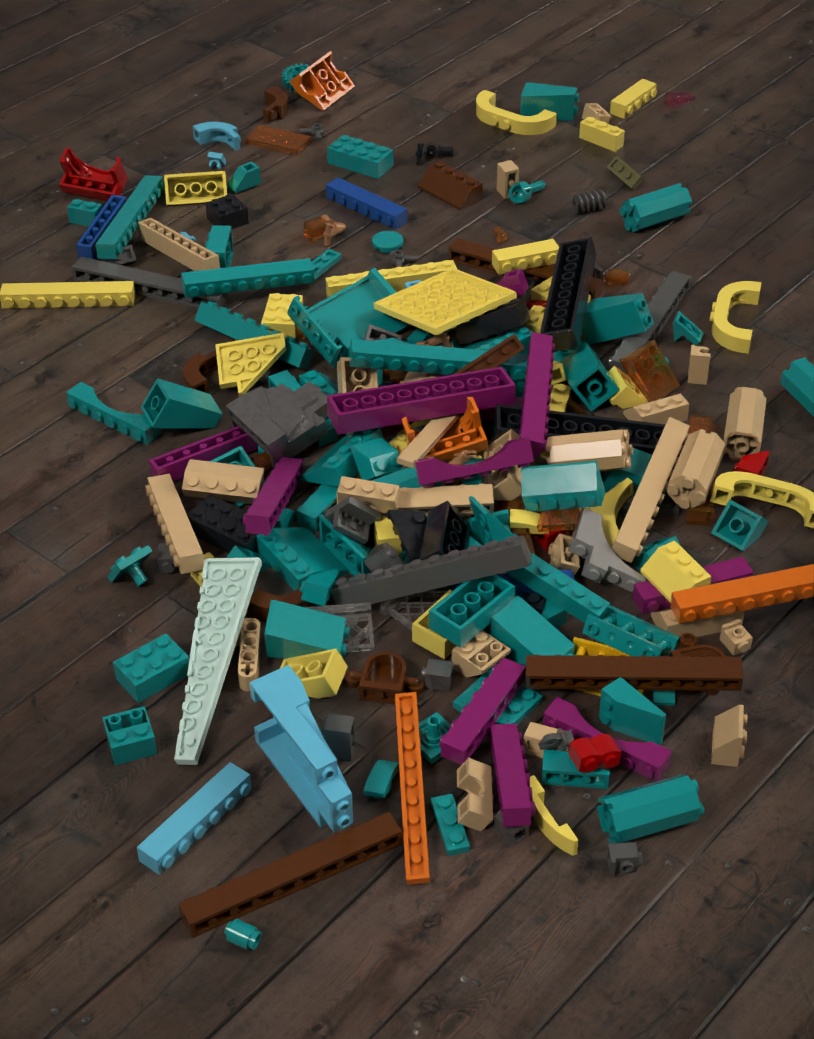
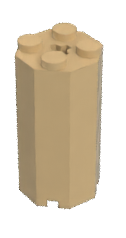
M738 387L730 394L723 441L725 448L723 452H727L731 460L740 461L742 456L760 452L767 398L763 395V391L756 388Z
M628 429L548 437L546 452H549V457H546L547 465L597 460L600 471L631 468L630 456L633 455V446L629 444Z
M700 429L689 434L667 488L669 496L683 509L696 507L703 504L706 500L725 448V443L717 433L711 432V434L705 433L706 430Z

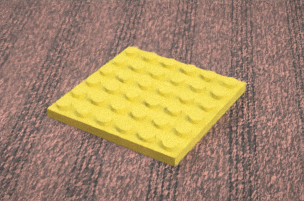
M451 268L378 300L373 304L374 309L430 332L433 335H440L448 329L456 328L461 323L469 322L470 319L476 316H482L489 310H495L500 305L510 303L511 300L517 298L516 291Z

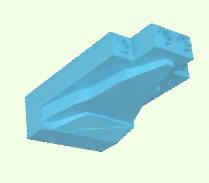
M289 665L251 681V698L255 703L262 700L273 715L272 719L254 727L255 741L320 828L328 825L333 832L348 827L353 823L352 793L337 765L335 755L324 740L310 711V700L302 681Z

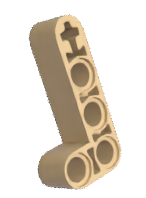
M244 618L236 646H240L238 663L239 685L244 691H250V682L259 678L262 636L260 622L253 618Z

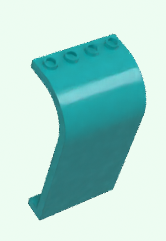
M375 267L369 271L366 277L310 308L308 306L304 307L301 304L299 295L294 297L287 312L290 319L332 368H337V363L341 358L339 353L342 349V346H337L334 341L338 335L352 328L363 340L369 324L396 334L412 326L409 323L374 309V302L397 293Z

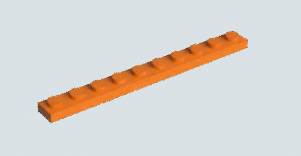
M417 693L395 694L404 853L407 885L430 883Z

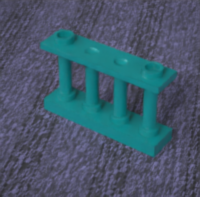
M611 605L608 606L603 619L588 614L582 631L583 634L630 656H660L663 653L670 657L671 651L677 649L680 641L679 636Z

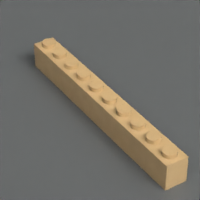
M671 417L668 418L612 546V550L619 558L632 563L634 556L639 557L643 548L640 543L644 544L649 533L645 531H650L654 520L651 517L655 518L660 508L656 505H661L665 496L662 494V491L665 493L669 485L667 479L670 480L674 471L672 467L675 468L679 457L677 455L680 456L684 445L682 443H686L690 425Z

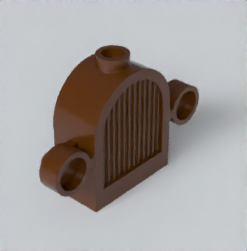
M691 633L682 634L679 642L681 649L672 650L670 653V657H728L715 646L706 644L696 645L697 638ZM682 690L684 695L700 691H704L708 695H717L720 692L706 690Z
M390 651L371 655L364 664L363 672L351 670L345 674V684L350 688L359 687V697L362 701L395 704V694L404 693L407 690L408 693L416 692L417 695H420L424 691L423 680L417 677H406L405 660L400 655Z

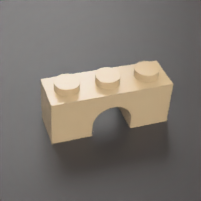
M341 476L337 491L338 503L350 496L358 501L371 502L376 506L377 511L387 513L388 510H397L400 500L399 485Z
M469 757L457 769V787L469 793L457 805L458 823L481 832L494 819L493 777L491 776V766Z

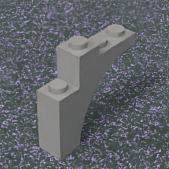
M584 508L576 521L568 548L569 552L585 558L581 575L597 583L604 579L633 593L634 584L644 582L646 577L630 568L612 550L602 529V515Z

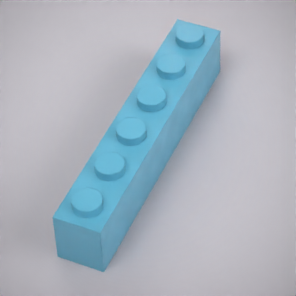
M229 762L137 846L139 862L158 875L165 869L170 868L173 862L181 854L186 853L197 839H201L212 825L217 824L227 811L232 810L242 797L249 794L252 789L250 774Z

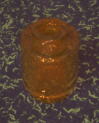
M608 269V272H605L604 281L608 285L628 284L629 271H625V269Z

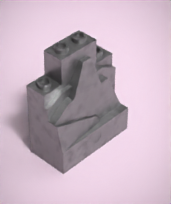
M310 381L294 392L290 387L287 388L282 383L277 387L269 389L261 386L241 395L226 405L232 427L239 426L270 456L274 469L275 464L279 462L281 457L293 458L328 434L325 418L328 417V395H325L319 386H315Z

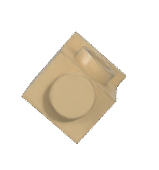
M740 619L724 624L721 628L720 641L733 656L750 650L753 639L741 625L742 621Z

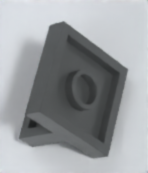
M349 496L325 512V518L333 522V529L364 544L368 542L370 524L380 519L381 512Z

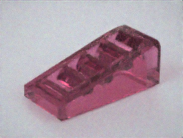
M687 91L667 92L664 104L674 108L694 100L695 96Z

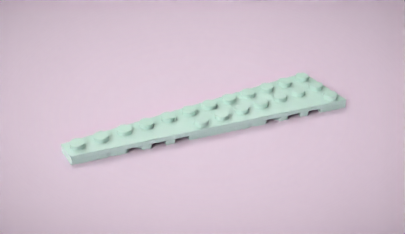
M260 557L204 559L203 584L199 592L201 597L197 605L198 617L195 619V630L193 632L187 672L188 684L185 685L186 697L182 705L183 717L180 720V731L174 758L177 764H198L262 565Z

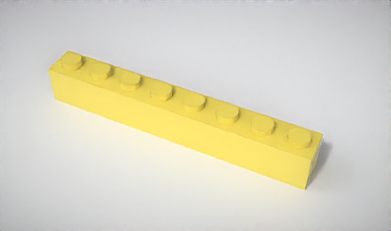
M445 260L393 269H381L378 272L396 292L405 289V283L417 280L422 282L451 268L457 269L453 260ZM369 271L326 278L327 298L366 277Z
M134 281L4 283L0 290V301L2 308L134 306L136 294Z

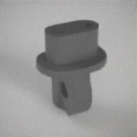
M558 728L556 733L543 736L538 745L540 750L558 748V750L564 751L566 747H569L574 737L571 730L563 731L561 728Z

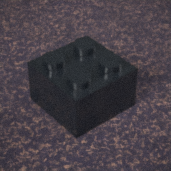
M228 194L205 203L207 219L213 225L231 226V229H235L249 224L248 208L234 194Z

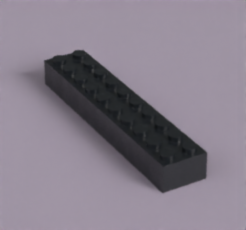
M592 237L563 242L559 245L540 334L553 336L552 343H555L554 352L579 347L597 255Z
M496 404L492 420L493 442L510 429L519 435L522 407ZM549 410L547 438L551 436L628 429L629 444H632L635 449L652 455L665 424Z

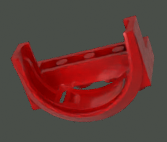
M65 148L59 160L64 170V175L59 183L62 192L106 201L109 200L111 195L120 196L128 180L121 158L117 156L113 169L110 168L109 171L86 164L74 154L71 148Z

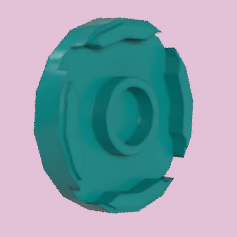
M381 231L372 237V246L376 250L380 249V252L390 253L403 247V237L398 232Z

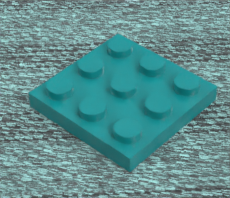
M494 666L453 701V708L461 712L465 705L468 706L474 692L479 691L483 680L491 675ZM523 684L495 724L517 723L518 725L542 702L543 696L532 689H526V685Z

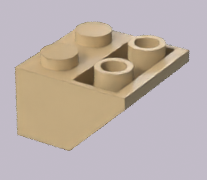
M482 630L461 648L456 646L452 649L453 668L466 678L481 675L508 655L511 649Z
M737 705L715 716L712 732L711 764L738 767L739 758H744L745 746L742 744H746L747 731L743 729V727L747 726V714H744V705Z

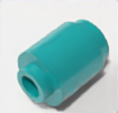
M235 919L227 924L224 935H226L227 942L246 950H255L261 940L262 932L258 931V928Z

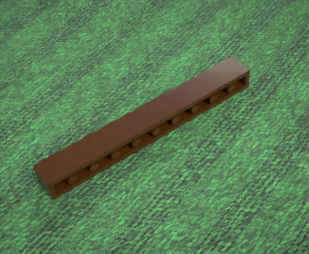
M459 238L448 247V260L498 275L492 265V250L497 249ZM546 265L525 269L523 272L526 278L536 279V287L553 276L555 266ZM592 277L589 291L591 300L600 298L603 294L604 280Z
M526 655V689H602L621 677L636 690L742 691V657Z
M390 812L378 815L367 822L355 825L351 829L336 833L321 842H316L312 846L295 851L289 856L274 860L266 866L231 879L227 883L210 888L195 897L187 898L183 902L178 903L181 919L191 938H195L402 846V830Z

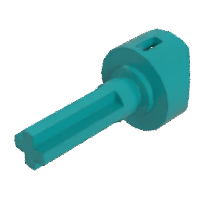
M543 180L532 184L524 181L518 182L509 189V198L515 203L527 202L530 200L532 193L545 188L546 182H543Z

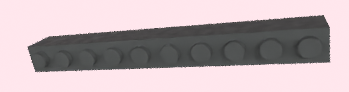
M80 257L72 266L73 278L79 282L134 281L135 294L195 308H199L201 302L208 303V301L217 303L219 308L221 306L225 307L228 303L227 293L185 298L181 287V278L86 257Z
M671 271L665 277L663 284L659 285L657 293L653 294L651 302L647 303L654 324L646 332L623 338L621 346L616 348L614 356H611L608 366H610V369L616 366L628 376H632L640 364L642 356H645L688 291L690 275Z
M524 535L518 537L510 536L505 540L498 542L496 540L490 541L482 546L473 545L462 551L453 550L448 554L441 556L433 555L425 560L416 559L405 565L396 564L388 569L383 570L380 568L372 573H360L348 579L340 578L334 583L331 593L339 612L528 567L532 556Z

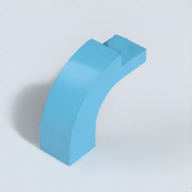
M205 122L193 126L194 139L200 145L212 141H221L230 145L235 151L240 149L241 138L238 135L237 127L231 124Z

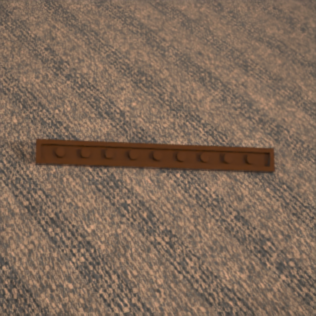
M513 334L454 374L496 368L521 352L524 347L516 335ZM403 424L385 426L380 429L384 440L387 441L404 428Z

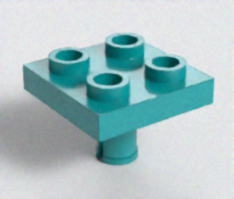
M149 545L144 548L139 546L131 552L132 555L129 557L122 556L117 559L107 576L112 583L129 573L137 587L146 583L148 578H146L139 566L153 552Z
M437 712L419 723L421 755L430 764L442 758L439 742L443 734H447L451 727V724Z

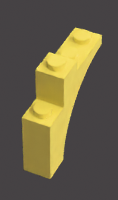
M626 478L609 492L605 493L602 506L584 507L602 515V529L611 548L619 532L616 525L618 513L623 504L634 494L633 481L629 478Z

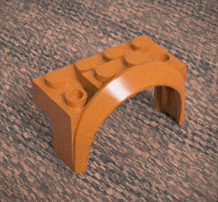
M467 397V409L464 415L451 426L424 458L435 457L440 461L448 460L449 462V459L455 458V453H460L463 450L480 452L489 449L486 435L481 426L480 413L473 397ZM404 417L401 420L408 446L420 432L411 429L407 417Z

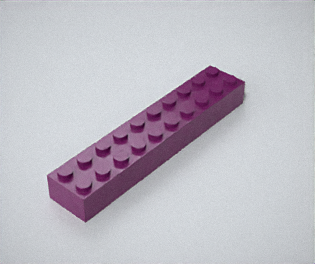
M496 367L328 395L327 415L338 434H348L350 432L366 431L367 429L383 428L390 425L403 424L401 419L407 417L408 422H418L430 418L465 413L467 397L474 398L478 410H488L496 407V404L511 405L515 401L516 385L503 367Z

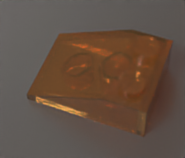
M655 340L646 342L619 359L627 375L648 402L656 401L680 386Z

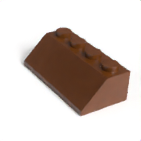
M437 161L427 168L418 184V188L461 211L482 200L483 183L442 161Z

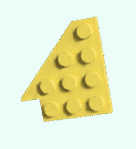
M284 332L215 344L220 388L237 386L239 397L245 394L286 351Z

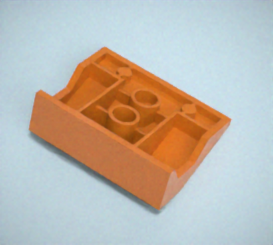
M331 51L289 81L299 95L322 111L355 87L347 73L338 71L331 62Z

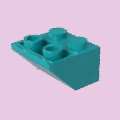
M145 706L102 717L114 765L157 754L155 737Z

